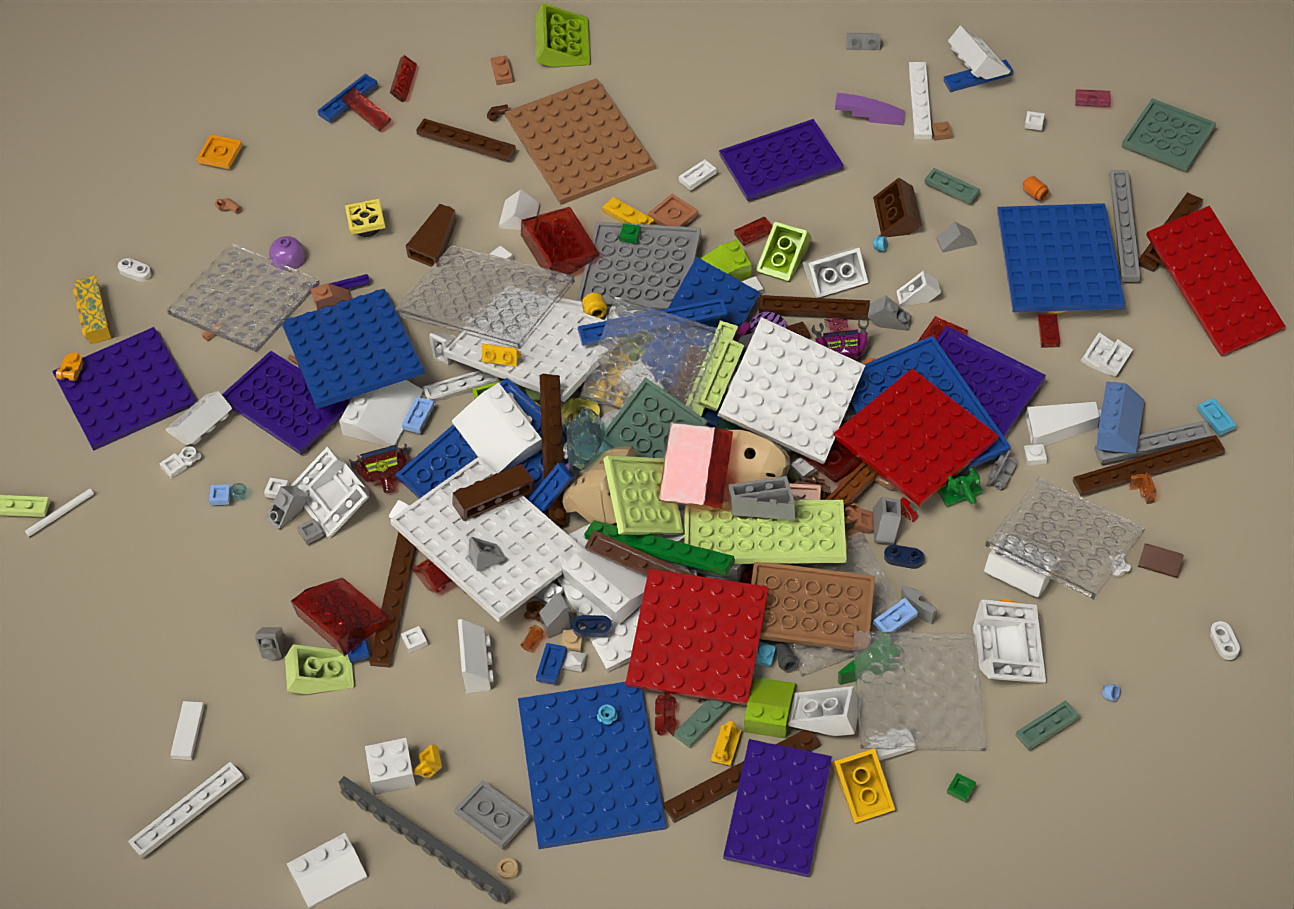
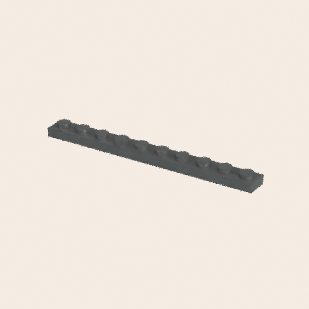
M345 776L339 781L340 792L346 799H353L362 810H369L378 821H385L389 824V827L394 832L404 834L410 843L420 845L426 854L436 856L442 865L455 869L454 871L458 876L471 880V883L477 889L487 891L493 900L497 902L500 900L504 904L510 900L511 896L508 887Z

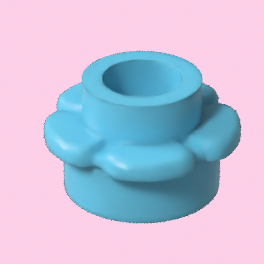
M881 235L874 238V249H877L879 253L886 251L887 238Z
M608 704L601 706L597 714L598 721L603 722L605 725L615 721L618 716L615 708Z

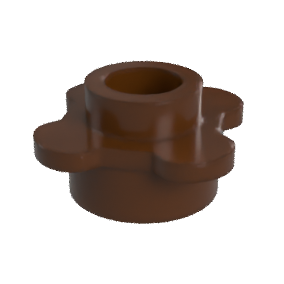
M537 601L527 603V611L524 613V618L540 621L539 612L545 605Z

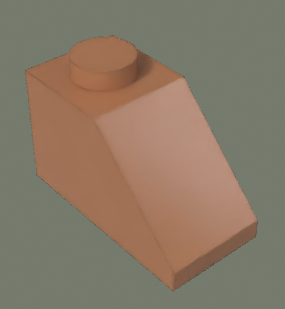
M329 283L311 288L317 310L351 299L348 289Z

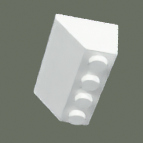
M960 25L948 40L952 46L951 49L958 54V58L965 62L964 65L971 69V73L979 78L981 76L987 80L1009 74L1010 70L992 49L981 38Z

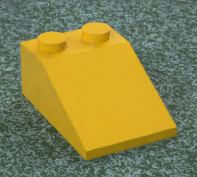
M875 748L831 762L854 823L895 810Z

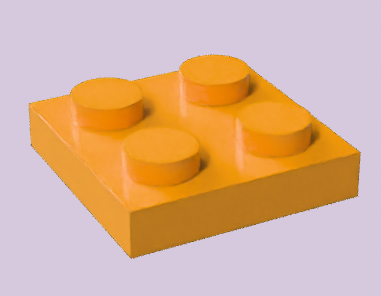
M210 134L197 157V162L230 169L243 146L242 141Z

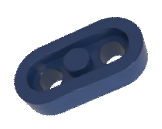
M889 545L884 551V560L893 566L917 569L923 565L924 554L917 548Z
M580 615L572 621L573 632L579 637H606L613 630L610 618L603 615Z

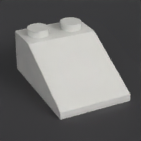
M853 686L794 693L787 724L790 727L832 736L855 734L861 703Z

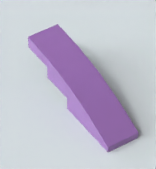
M837 93L835 110L852 111V116L868 117L869 123L903 126L904 110L875 99Z

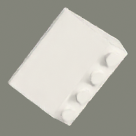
M405 380L352 397L339 421L342 434L386 447L396 446L404 431L402 424L416 397L421 398L424 390Z
M499 383L481 393L452 420L453 425L477 457L482 459L496 473L506 471L542 450V438Z
M586 549L574 554L561 566L564 578L619 625L642 604L647 577Z

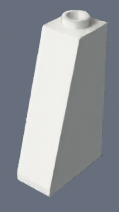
M1096 402L1027 407L1026 423L1031 445L1043 444V446L1097 429L1101 409L1097 408Z

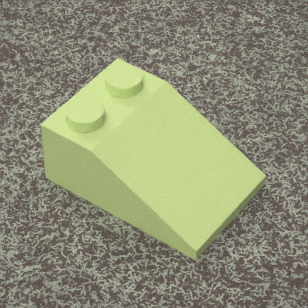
M293 644L285 657L287 692L312 694L354 687L352 663H350L347 651Z

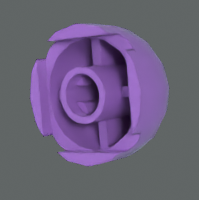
M284 236L272 243L269 257L275 269L279 271L291 269L293 271L301 267L305 262V251L302 244L296 238Z

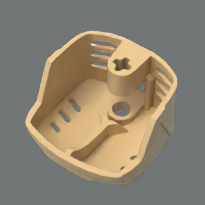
M744 430L724 431L718 437L709 456L710 460L702 488L715 501H728V484L787 476L790 467V457L780 445L756 433ZM752 450H755V452H756L755 457H754V455L751 453ZM721 452L724 456L721 457L718 453ZM711 471L716 474L715 477L710 474ZM766 474H775V477H769Z
M633 446L607 449L590 457L580 468V474L575 476L564 489L563 505L566 512L577 511L590 523L593 520L610 525L616 523L603 458L606 456L638 457Z

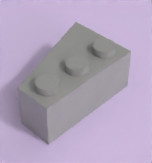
M787 476L728 484V502L732 515L795 521V502Z

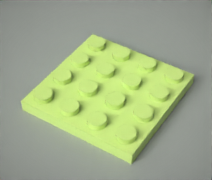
M606 456L603 458L619 534L681 535L684 533L668 458Z

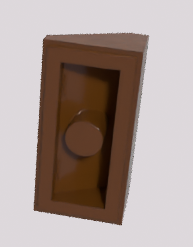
M1144 544L1138 567L1178 578L1184 555L1150 544Z

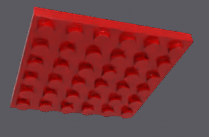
M913 368L834 432L836 440L919 507L948 483V476L954 478L993 445L999 437L998 434Z
M649 569L625 682L626 687L747 705L769 587Z

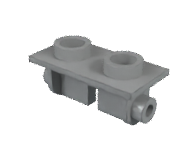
M847 33L846 49L880 50V34Z
M1010 450L1004 455L1001 454L997 457L995 461L996 467L987 476L989 478L986 484L987 487L992 483L998 490L1005 488L1010 478L1008 475L1012 474L1017 464L1015 457L1008 456Z

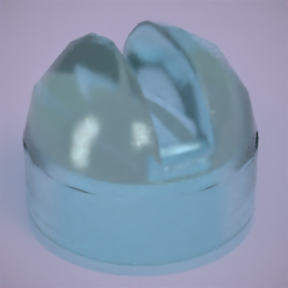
M241 483L232 485V497L235 500L243 499L246 495V486Z

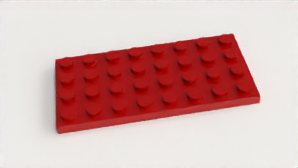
M1210 205L1146 233L1150 243L1221 357L1284 330L1285 324Z

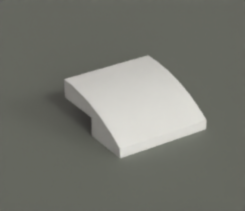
M1098 333L1080 361L1102 373L1116 376L1133 349L1118 339L1116 342H1113L1101 333Z

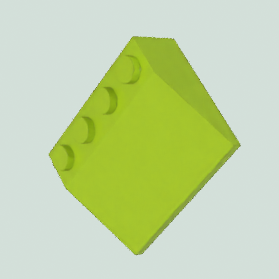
M542 3L535 15L536 62L550 67L589 65L588 17Z

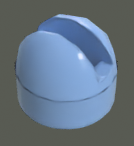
M1115 684L1105 685L1103 687L1104 690H1102L1103 697L1109 701H1117L1120 695L1119 686Z

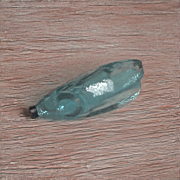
M586 407L581 409L574 420L571 413L563 422L567 436L569 474L574 477L578 476L580 471L586 469L593 462L600 450L605 435V425L595 411Z

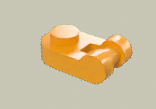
M76 352L67 354L60 368L57 369L56 378L60 380L68 378L70 381H77L84 363L81 355Z

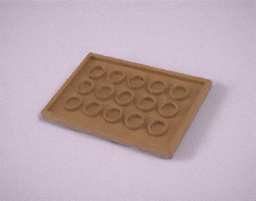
M754 562L751 584L769 587L760 639L859 652L868 650L875 576Z

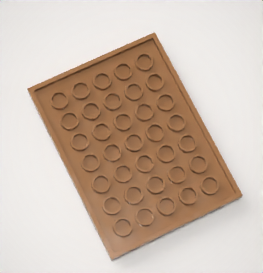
M597 78L505 111V117L560 205L655 169L654 162Z

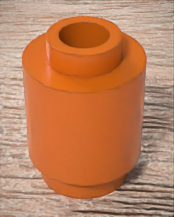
M1035 176L1028 177L1023 182V190L1035 200L1043 201L1048 196L1049 189L1047 185Z

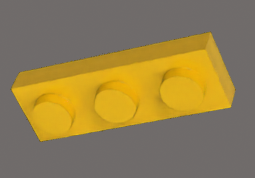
M612 197L602 207L604 213L622 223L655 224L653 218L615 197Z

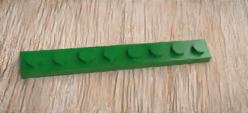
M595 520L592 521L584 533L586 540H589L593 530L653 557L726 576L735 563L733 555L650 534H619L617 526Z

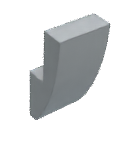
M903 585L901 600L906 598L918 611L917 616L932 625L936 616V607L928 602L921 601L922 593L914 588H908Z

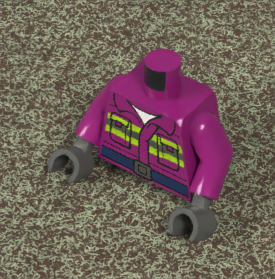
M860 319L858 320L860 332L856 329L823 333L822 336L821 333L824 330L822 323L819 324L820 331L815 329V325L812 326L811 331L817 337L815 338L816 343L858 362V358L863 356L868 346V333L866 329L869 326V320L867 319L866 326H861Z

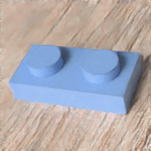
M416 397L402 424L403 430L420 434L435 406L434 401Z
M904 598L874 619L873 624L887 638L918 615V611Z

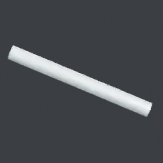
M89 488L25 530L28 537L32 536L94 495L93 491Z

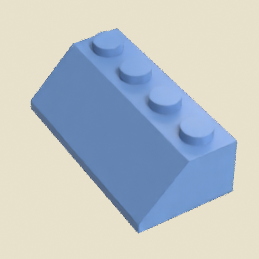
M1106 382L1097 436L1098 450L1136 454L1144 399L1126 383Z

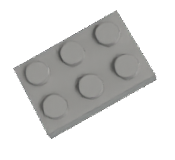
M483 780L454 809L457 816L501 849H504L531 819L527 812Z

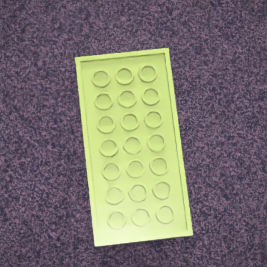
M794 500V521L735 516L731 513L728 501L685 502L684 543L733 555L735 558L734 564H754V562L775 564L846 563L843 500Z

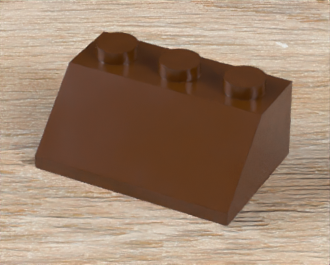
M897 178L873 197L881 236L910 235L922 226L914 188L901 178Z

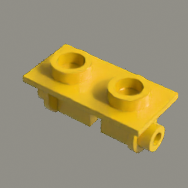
M482 343V362L517 367V358H521V351L517 348Z
M728 721L721 725L710 761L731 766L742 729H738L735 726L736 723L734 721Z

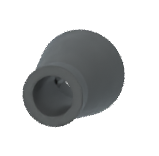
M778 642L775 645L779 667L785 672L793 671L798 666L797 656L787 646L786 642Z

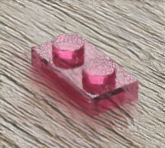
M843 317L824 319L825 327L830 329V331L842 332L844 328H848V320Z

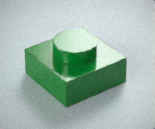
M623 224L619 235L620 242L637 244L641 233V226Z
M957 773L947 789V794L966 803L976 787V782Z

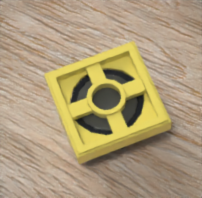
M380 199L345 205L351 235L358 234L359 236L370 237L375 235L380 229L385 228Z

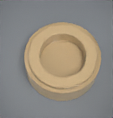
M510 857L501 859L497 864L499 877L503 880L514 879L519 873L517 861Z

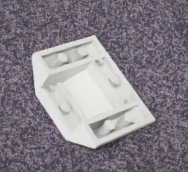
M326 447L290 485L297 486L308 495L304 508L316 520L321 530L329 539L369 498L370 493L368 487L351 466L329 447Z
M981 600L973 625L978 668L989 679L1046 683L1037 605Z

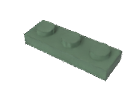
M933 168L925 178V184L968 204H971L980 192L979 188L936 168Z
M708 699L674 732V737L688 748H691L731 709V703Z
M1065 700L1016 731V737L1030 751L1077 721L1079 714Z

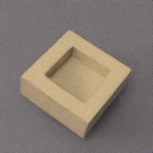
M563 630L561 646H566V649L570 651L581 652L584 637L575 635L571 630Z

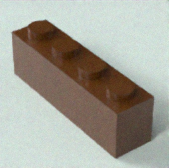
M523 464L513 466L506 471L493 474L482 481H476L470 486L457 489L453 492L452 505L462 520L465 521L532 493L534 480Z

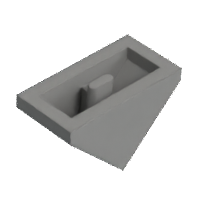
M957 222L951 224L937 237L942 253L977 245L972 231Z
M474 537L469 539L468 556L476 571L505 560L497 544Z

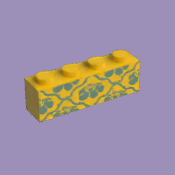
M96 275L75 280L76 288L73 289L75 298L79 299V301H76L78 311L82 313L79 314L81 325H84L82 327L84 338L88 337L90 344L112 339Z

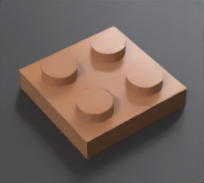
M672 193L651 210L648 216L662 226L685 227L698 216V210Z

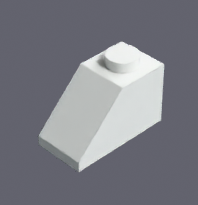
M922 271L896 292L899 304L901 306L928 303L938 296L941 290L938 280Z
M444 332L430 333L429 339L433 359L449 366L453 359L445 357L443 351L457 337Z

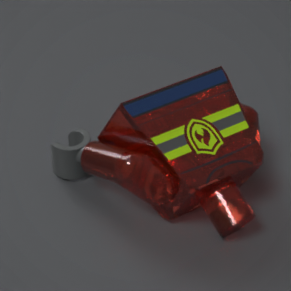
M404 444L403 448H398V445H392L360 454V456L357 455L358 459L356 461L349 459L351 467L365 481L372 482L373 486L382 484L384 493L395 491L393 481L398 480L396 473L405 467L407 463V444Z

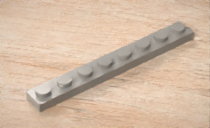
M1110 170L1109 176L1121 282H1139L1140 270L1128 170Z

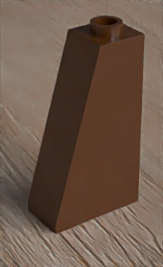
M439 204L407 243L406 251L408 258L437 270L440 268L456 224L455 209L443 204Z

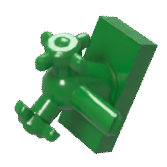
M972 467L969 468L971 473L968 476L963 475L956 479L948 476V485L938 491L946 507L968 500L970 504H975L977 501L975 497L982 494L983 490L979 485L980 476Z

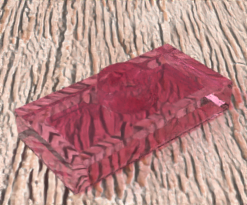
M1076 89L1075 106L1110 107V91Z

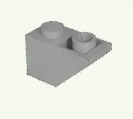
M887 295L870 303L868 318L879 327L905 331L909 329L911 315Z
M281 486L266 520L277 529H282L301 513L308 495L297 486Z
M881 497L873 507L874 542L888 545L894 544L901 519L900 500Z
M560 592L555 594L539 612L541 624L548 638L563 633V630L571 629L570 621H572V616L569 612L571 607L567 598L563 599Z
M262 627L255 634L262 659H282L285 643L282 627Z

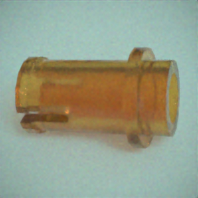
M537 625L529 628V633L520 644L528 652H531L537 641L543 637L544 631Z

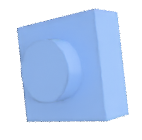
M230 484L211 485L210 505L230 504Z

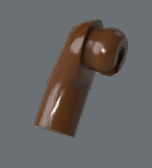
M508 105L491 107L487 113V118L490 121L496 120L500 114H504L505 111L509 110Z

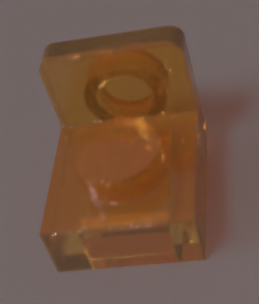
M1150 473L1131 476L1129 489H1139L1140 495L1145 498L1146 504L1154 503L1156 489Z

